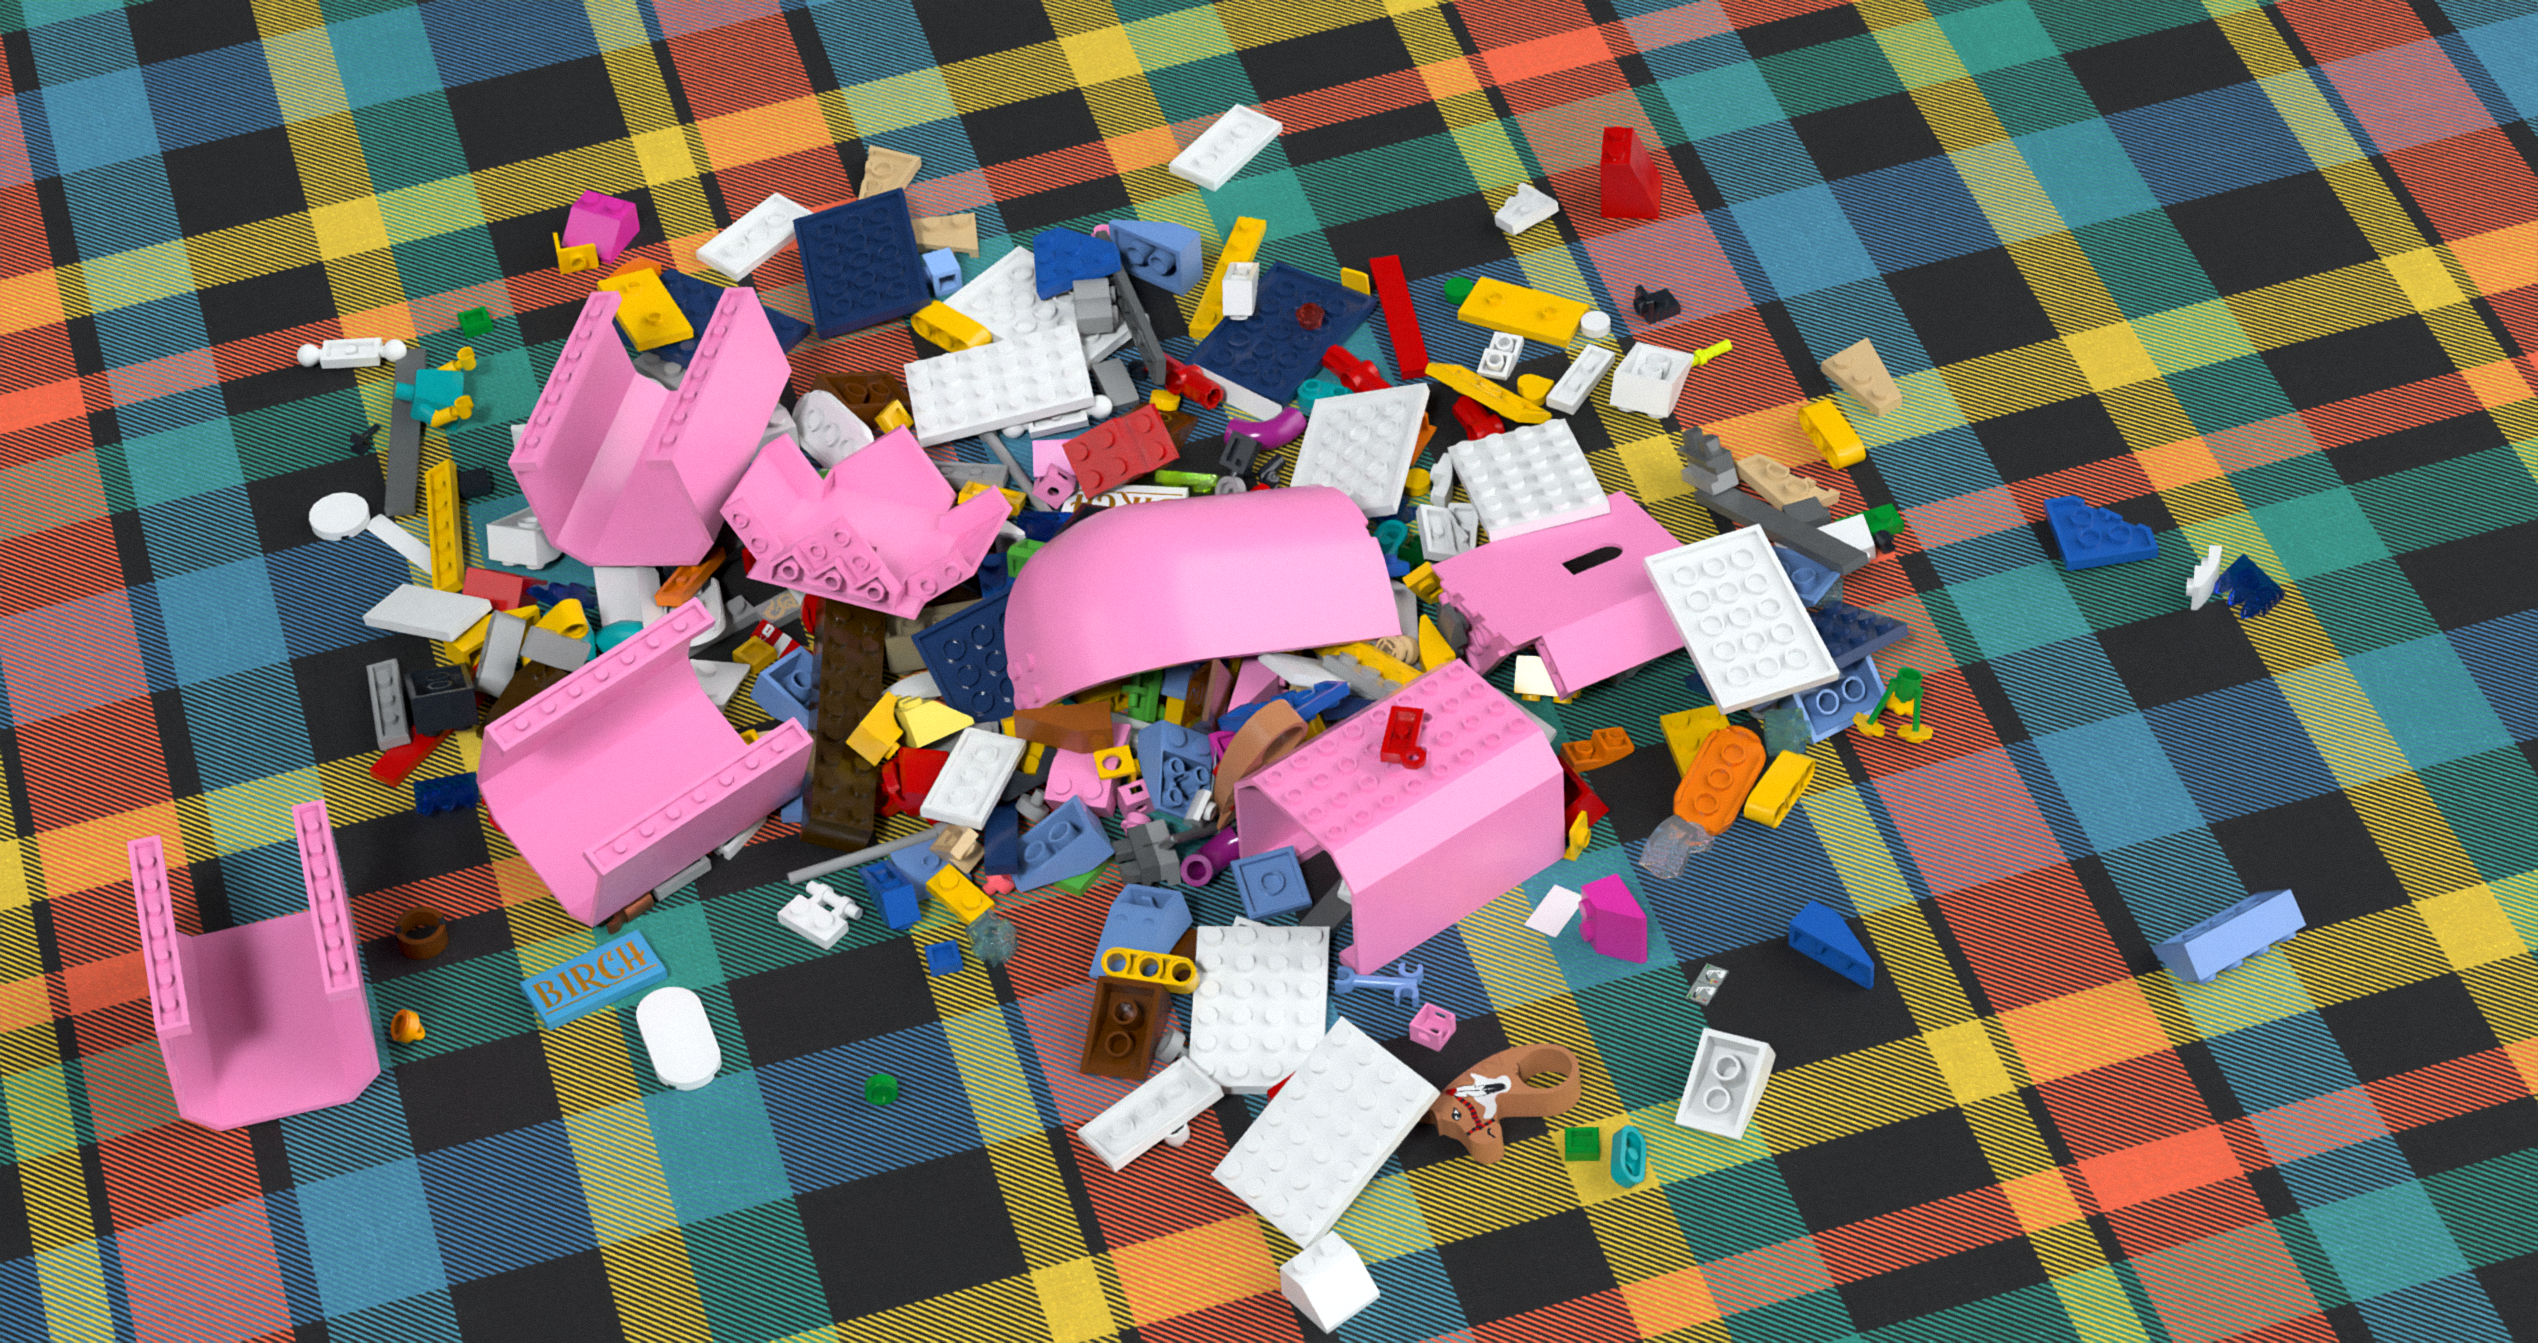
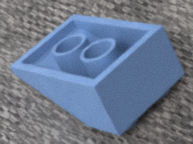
M1115 219L1109 222L1110 239L1120 251V260L1126 273L1183 297L1204 277L1200 232L1171 222Z
M1772 546L1805 608L1815 606L1841 575L1793 550Z
M799 646L760 672L750 694V697L771 717L783 722L795 717L805 731H808L813 656L803 646Z
M1075 794L1019 838L1018 874L1010 875L1016 888L1020 892H1024L1088 873L1099 864L1104 863L1115 853V850L1098 816Z

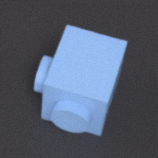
M950 247L922 255L926 283L929 284L935 298L957 292L963 288L961 269Z

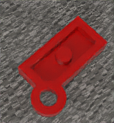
M1391 706L1380 751L1381 762L1401 763L1403 767L1410 770H1416L1425 765L1426 752L1418 747L1424 722V709ZM1410 756L1419 757L1417 760H1409Z

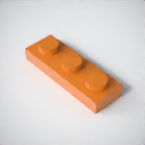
M712 546L698 565L679 566L654 595L657 606L678 608L688 602L726 558L724 548Z

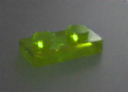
M1156 470L1155 482L1163 484V487L1193 486L1192 492L1211 493V488H1216V484L1221 476Z

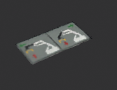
M1706 962L1684 998L1708 1006L1730 970Z

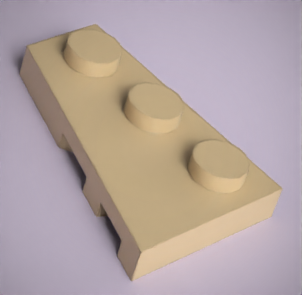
M869 145L868 161H866L865 177L862 180L858 200L903 187V190H905L922 166L921 157Z
M975 213L911 220L919 252L925 253L930 249L941 250L950 247L953 255L956 252L969 253L970 258H979Z
M1868 337L1821 362V371L1878 418L1902 406V395Z
M1759 453L1735 462L1736 474L1780 511H1782V506L1815 496L1823 507H1828L1839 501L1840 492L1831 488L1828 492L1816 487L1817 481L1809 477L1802 480L1790 474V468Z

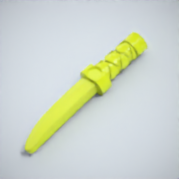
M1726 339L1704 350L1698 349L1694 351V360L1691 367L1698 364L1700 366L1708 363V359L1710 360L1715 358V356L1717 357L1722 353L1724 354L1732 350L1730 341Z

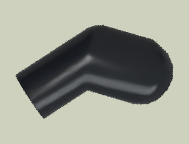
M1275 455L1259 468L1257 472L1259 483L1268 485L1270 489H1276L1279 486L1280 476L1277 477V473L1286 466L1282 456Z

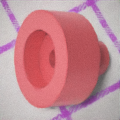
M1005 874L986 876L988 882L982 888L989 896H992L997 890L1007 895L1016 886L1011 875Z

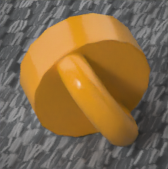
M402 1009L396 1013L390 1029L391 1036L395 1041L408 1044L413 1039L420 1041L425 1037V1030L421 1023H419V1016L416 1012Z

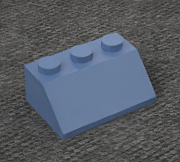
M1871 655L1840 669L1839 678L1836 681L1793 693L1778 700L1785 718L1811 744H1815L1854 725L1855 723L1852 719L1857 712L1864 715L1872 714L1886 690Z

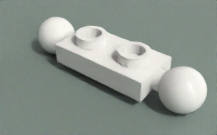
M381 337L324 340L322 349H318L313 344L302 345L297 351V359L305 367L315 366L320 361L322 369L380 366L381 357L396 363V360L406 355L407 349L405 344L398 339L389 340L383 345Z
M1097 395L1094 396L1096 406L1001 428L1006 437L1016 439L1024 433V430L1029 429L1030 437L1033 439L1089 426L1087 417L1089 415L1098 419L1109 416L1112 412V402L1107 396Z

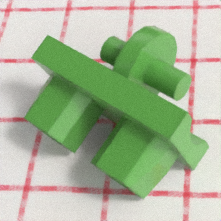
M1162 669L1133 675L1130 685L1121 686L1120 693L1129 695L1127 717L1146 723L1164 720L1166 708L1163 704L1158 703L1163 680Z

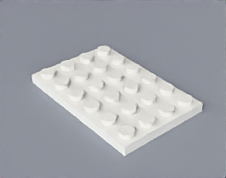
M1021 246L1015 248L943 302L945 305L985 326L992 335L994 343L1003 339H1011L1028 335L1032 332L1056 328L1061 325L1077 324L1073 289L1041 301L1036 293L1034 253ZM1118 305V323H1113V332L1079 335L1088 371L1091 369V365L1101 362L1132 338Z
M1076 323L1061 325L1040 332H1032L1024 336L1003 339L999 342L975 346L970 349L904 364L921 448L1096 406Z
M1419 383L1315 399L1290 487L1314 484L1335 487L1350 497L1366 518L1397 514L1430 393L1427 384Z
M1565 418L1560 420L1551 419L1544 424L1532 427L1522 426L1515 431L1503 434L1494 433L1483 439L1461 441L1454 446L1447 447L1452 465L1490 542L1611 513L1609 501Z
M1760 524L1644 558L1643 567L1721 715L1838 680L1840 672Z
M1198 926L1195 967L1200 976V983L1193 992L1189 1060L1221 1087L1223 1094H1267V1090L1294 1073L1326 1034L1330 927Z
M1341 1016L1211 1175L1305 1250L1325 1236L1441 1093L1437 1088Z

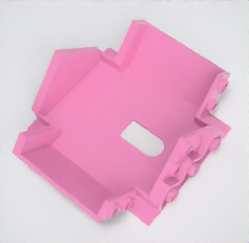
M902 424L835 463L824 480L788 433H785L762 448L719 512L757 560L746 578L916 620L926 602L974 576L1013 508L995 484L954 508L957 494L906 426Z
M1621 490L1606 496L1610 504L1611 513L1490 542L1431 565V568L1441 579L1440 586L1443 588V593L1438 598L1442 606L1449 602L1456 613L1459 611L1463 613L1469 628L1464 631L1468 643L1461 647L1470 667L1482 678H1486L1512 652L1534 644L1558 697L1562 701L1572 697L1582 688L1685 647L1643 567L1645 557L1684 545ZM1612 546L1622 550V554L1617 558L1575 575L1562 565V563L1603 547Z

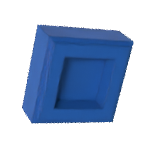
M956 939L924 946L931 977L964 970Z

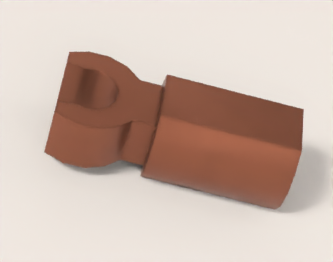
M649 892L645 893L600 922L599 925L601 926L608 922L606 924L608 933L610 935L617 933L623 923H629L654 907V900Z

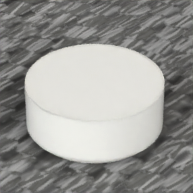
M1591 311L1584 314L1581 318V332L1590 338L1606 336L1610 332V317L1600 311Z

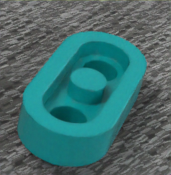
M1316 379L1306 380L1297 389L1299 403L1313 409L1315 399L1354 394L1347 387Z
M1388 520L1379 525L1372 537L1377 538L1383 554H1395L1398 557V546L1408 538V528L1401 521Z
M1626 1125L1616 1131L1612 1137L1611 1176L1617 1184L1630 1189L1644 1180L1646 1142L1642 1134L1635 1127Z

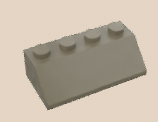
M983 599L922 608L916 620L886 614L884 648L889 673L906 675L914 670L926 668L912 642L911 636Z

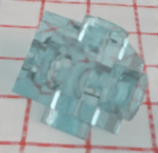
M1802 708L1764 711V738L1767 755H1779L1785 749L1796 754L1806 753V740L1812 739L1810 720H1804Z
M990 908L965 928L967 938L972 944L970 947L971 951L981 962L987 960L993 967L1000 962L1004 963L1012 958L1016 948L1019 947L1015 934L1018 933L1016 928L1007 918L1000 920Z

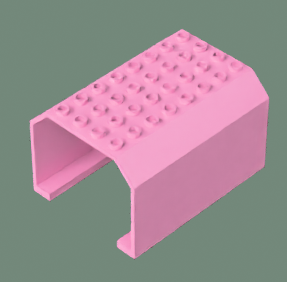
M753 287L725 288L678 390L669 391L636 372L612 324V320L622 301L619 292H591L508 461V465L551 546L587 566L698 565L717 538L725 520L719 511L745 475L792 370Z
M697 597L692 598L484 728L476 782L493 820L570 917L592 928L799 795L814 740L796 718L792 717L752 744L747 745L702 690L689 660L688 652L691 640L714 627L715 619Z
M1460 658L1437 665L1234 783L1240 859L1291 845L1294 847L1299 864L1323 850L1331 855L1351 893L1354 944L1339 952V960L1344 966L1352 968L1355 974L1370 975L1559 861L1565 855L1563 769L1543 730ZM1391 706L1424 709V722L1418 747L1426 752V763L1422 768L1410 770L1403 767L1401 763L1381 762L1380 751ZM1410 756L1409 760H1417L1419 757Z
M324 799L291 806L310 911L194 937L176 931L160 835L127 841L155 1030L179 1114L182 1118L218 1131H225L353 1102L381 1073L345 882Z

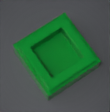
M485 306L457 314L458 323L466 339L494 331L492 321Z
M1565 1127V1161H1599V1127Z

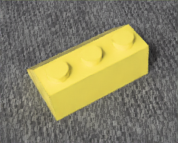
M902 695L895 696L898 699L894 706V718L898 727L904 731L896 741L900 746L919 748L975 724L972 717L936 701L921 699L920 696L911 698V695L902 697Z

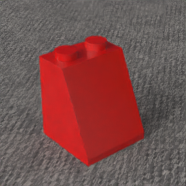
M1604 127L1600 162L1601 217L1659 219L1662 176L1637 133L1631 127Z

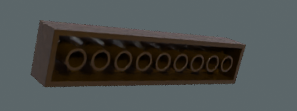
M821 596L816 603L807 731L814 742L804 775L800 841L853 853L865 849L873 833L877 765H872L845 742L881 700L886 613Z

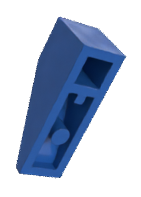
M888 859L858 869L859 876L880 917L891 930H905L912 927L913 922L922 920L912 883Z
M1812 900L1789 922V946L1868 990L1874 986V963L1840 914L1830 907Z

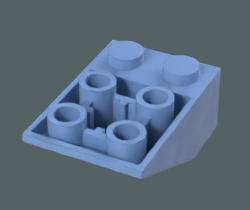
M1160 720L1138 731L1137 759L1154 809L1184 820L1197 790L1205 789L1210 791L1212 756L1208 735L1165 720Z
M1128 883L1111 904L1089 971L1090 978L1098 979V975L1106 976L1101 966V958L1108 949L1113 947L1169 954L1193 922L1182 892ZM1114 961L1110 970L1113 972L1123 970L1126 961ZM1147 966L1143 970V976L1151 977L1158 966Z

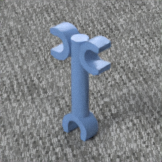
M1401 962L1398 968L1399 977L1355 974L1354 970L1348 966H1339L1337 968L1338 980H1335V991L1338 993H1348L1355 987L1394 990L1395 1006H1399L1400 1000L1404 997L1412 998V1007L1419 1005L1418 984L1424 979L1422 964H1418L1417 971L1414 973H1407L1405 963Z

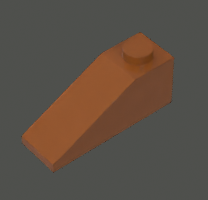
M1109 701L1013 710L1016 738L1081 754L1114 748Z

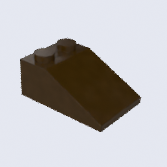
M531 660L514 674L477 729L476 736L483 740L484 728L569 674L557 667Z

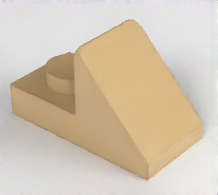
M948 824L929 848L933 854H936L965 874H968L984 855V847L975 840L979 834L968 826Z

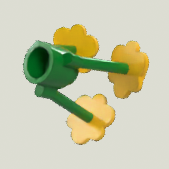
M1912 668L1899 669L1896 679H1890L1885 693L1872 714L1864 715L1860 712L1855 714L1852 720L1857 725L1858 730L1867 736L1883 737L1885 727L1878 723L1877 718L1884 706L1893 709L1897 715H1913L1912 724L1910 726L1901 725L1900 729L1897 730L1898 736L1906 737V741L1911 743H1921L1926 739H1931L1933 729L1920 724L1921 698L1924 689L1920 687L1923 679L1922 674Z

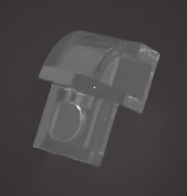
M1673 815L1664 820L1653 831L1638 863L1661 880L1682 876L1690 854L1711 850L1715 838L1706 833L1702 825L1695 822H1686L1678 815Z

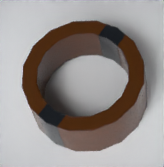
M427 906L415 907L404 912L395 922L394 932L400 952L407 958L425 960L435 957L444 951L449 943V932L443 913L435 908ZM429 924L438 928L433 935L425 939L414 940L405 936L409 930L419 925Z

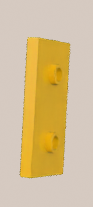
M652 268L597 281V290L599 292H619L622 301L615 317L638 352L694 338L693 328Z
M1481 276L1459 309L1458 320L1567 348L1581 326L1582 316L1589 312V304Z
M1431 362L1428 363L1424 372L1451 386L1453 390L1481 402L1499 412L1503 417L1516 422L1544 424L1551 419L1552 415L1550 412L1462 365Z

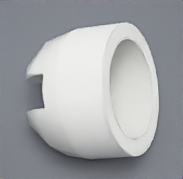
M1187 1122L1175 1130V1134H1169L1164 1138L1170 1146L1181 1147L1185 1141L1189 1140L1190 1129Z

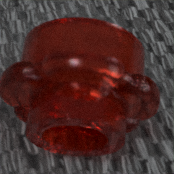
M1305 303L1295 313L1299 325L1308 330L1320 327L1323 320L1322 316L1325 315L1324 309L1318 307L1315 303Z

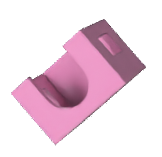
M1051 463L1047 467L1044 479L1041 482L1040 477L1035 480L1032 494L1058 509L1074 491L1076 478ZM1058 472L1066 476L1067 480L1058 475ZM1054 487L1058 489L1059 493L1057 494L1049 488Z
M1144 778L1118 787L1117 805L1124 819L1131 812L1144 815L1155 812ZM1141 786L1143 791L1131 794L1129 789Z
M1426 1002L1409 1024L1410 1040L1439 1052L1456 1031L1455 1014ZM1436 1012L1445 1015L1446 1019L1437 1016ZM1430 1030H1437V1031H1438V1034H1437V1033H1434V1032H1432V1031H1430Z

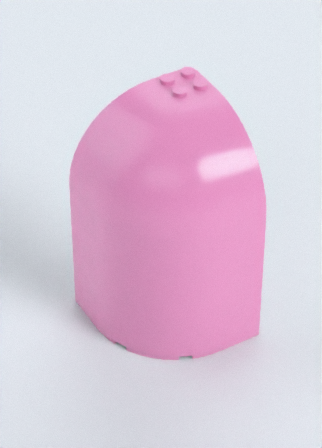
M1323 484L1133 503L1097 512L1077 522L1040 547L1023 566L1013 584L1005 611L1004 640L1008 661L1007 673L1012 680L1015 693V708L1023 710L1053 706L1074 694L1111 681L1158 669L1210 661L1213 658L1219 660L1367 641H1376L1377 643L1384 636L1402 635L1389 574L1379 542L1376 537H1370L1365 527L1368 524V520L1354 501L1339 489L1325 487Z

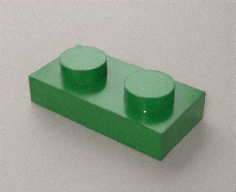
M1892 503L1835 520V522L1863 514L1872 539L1879 530H1886L1891 535L1904 532V521Z

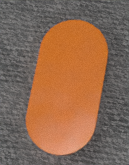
M1733 725L1727 726L1726 729L1719 730L1718 728L1705 738L1674 796L1673 812L1676 820L1685 830L1699 836H1715L1725 832L1733 825L1765 764V749L1761 745L1762 741L1754 732L1745 727Z

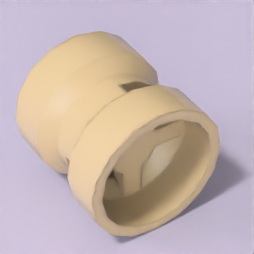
M1410 635L1384 636L1377 641L1375 646L1409 666L1413 665L1419 656L1418 644Z

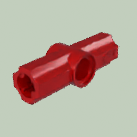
M1332 345L1322 357L1323 366L1341 380L1342 386L1351 389L1354 393L1393 388L1380 377L1378 369L1370 360L1361 362L1342 346Z
M1164 353L1166 357L1165 387L1167 391L1173 395L1182 394L1208 410L1216 408L1217 404L1223 399L1224 390L1220 388V385L1205 377L1198 365L1186 366Z
M1464 395L1452 406L1453 415L1466 429L1469 441L1483 439L1494 433H1505L1501 419L1496 414L1489 415L1477 400Z

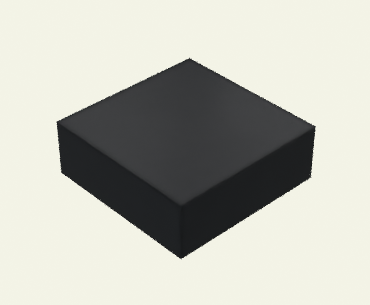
M486 467L457 473L462 500L492 494Z

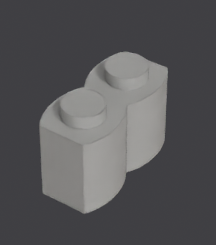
M1108 278L1074 280L1073 296L1079 335L1113 332V323H1118L1117 305L1111 306V304L1116 303L1115 286H1109Z

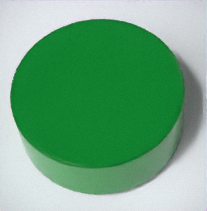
M1463 277L1448 280L1444 285L1445 299L1453 304H1463L1473 290V283Z
M877 1074L869 1077L864 1083L866 1100L875 1105L892 1103L898 1097L897 1080L887 1074Z

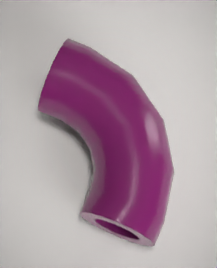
M1292 407L1284 408L1274 418L1265 421L1253 422L1235 417L1227 425L1224 442L1227 445L1233 430L1263 443L1260 451L1273 450L1285 446L1297 438L1306 429L1307 422L1303 414Z
M1229 825L1186 857L1182 862L1180 871L1183 880L1188 885L1196 887L1208 883L1229 867L1230 861L1240 858L1237 830L1232 825Z

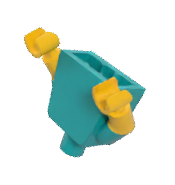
M464 347L458 351V361L452 360L435 369L417 370L413 384L396 382L394 399L411 402L410 417L412 419L425 422L432 427H443L456 431L459 419H468L471 416V409H473L474 404L470 396H463L464 372H461L462 368L469 371L473 370L476 366L475 354L471 347Z

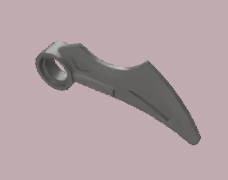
M1217 816L1210 822L1206 821L1203 828L1194 826L1190 830L1170 835L1162 840L1159 844V849L1167 850L1208 835L1214 837L1229 825L1236 828L1237 820L1233 819L1226 827L1219 831L1216 825L1220 816Z

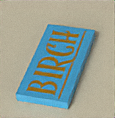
M635 930L520 982V987L548 1031H551L668 978L665 967L641 933Z

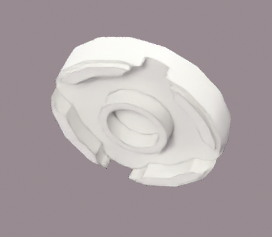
M347 492L334 493L323 497L313 505L309 512V522L315 535L325 540L339 541L342 540L341 537L349 535V538L354 537L367 527L370 522L369 507L364 498L357 494Z

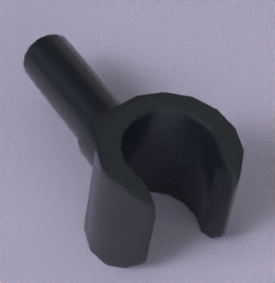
M1140 359L1129 362V373L1134 375L1136 381L1144 382L1148 378V371L1145 370L1144 362Z
M374 424L361 435L357 432L352 433L350 441L354 445L350 449L358 455H364L370 448L369 438L380 430V426Z
M1879 530L1874 535L1873 542L1875 547H1878L1883 554H1888L1895 550V545L1892 542L1894 538L1888 531Z

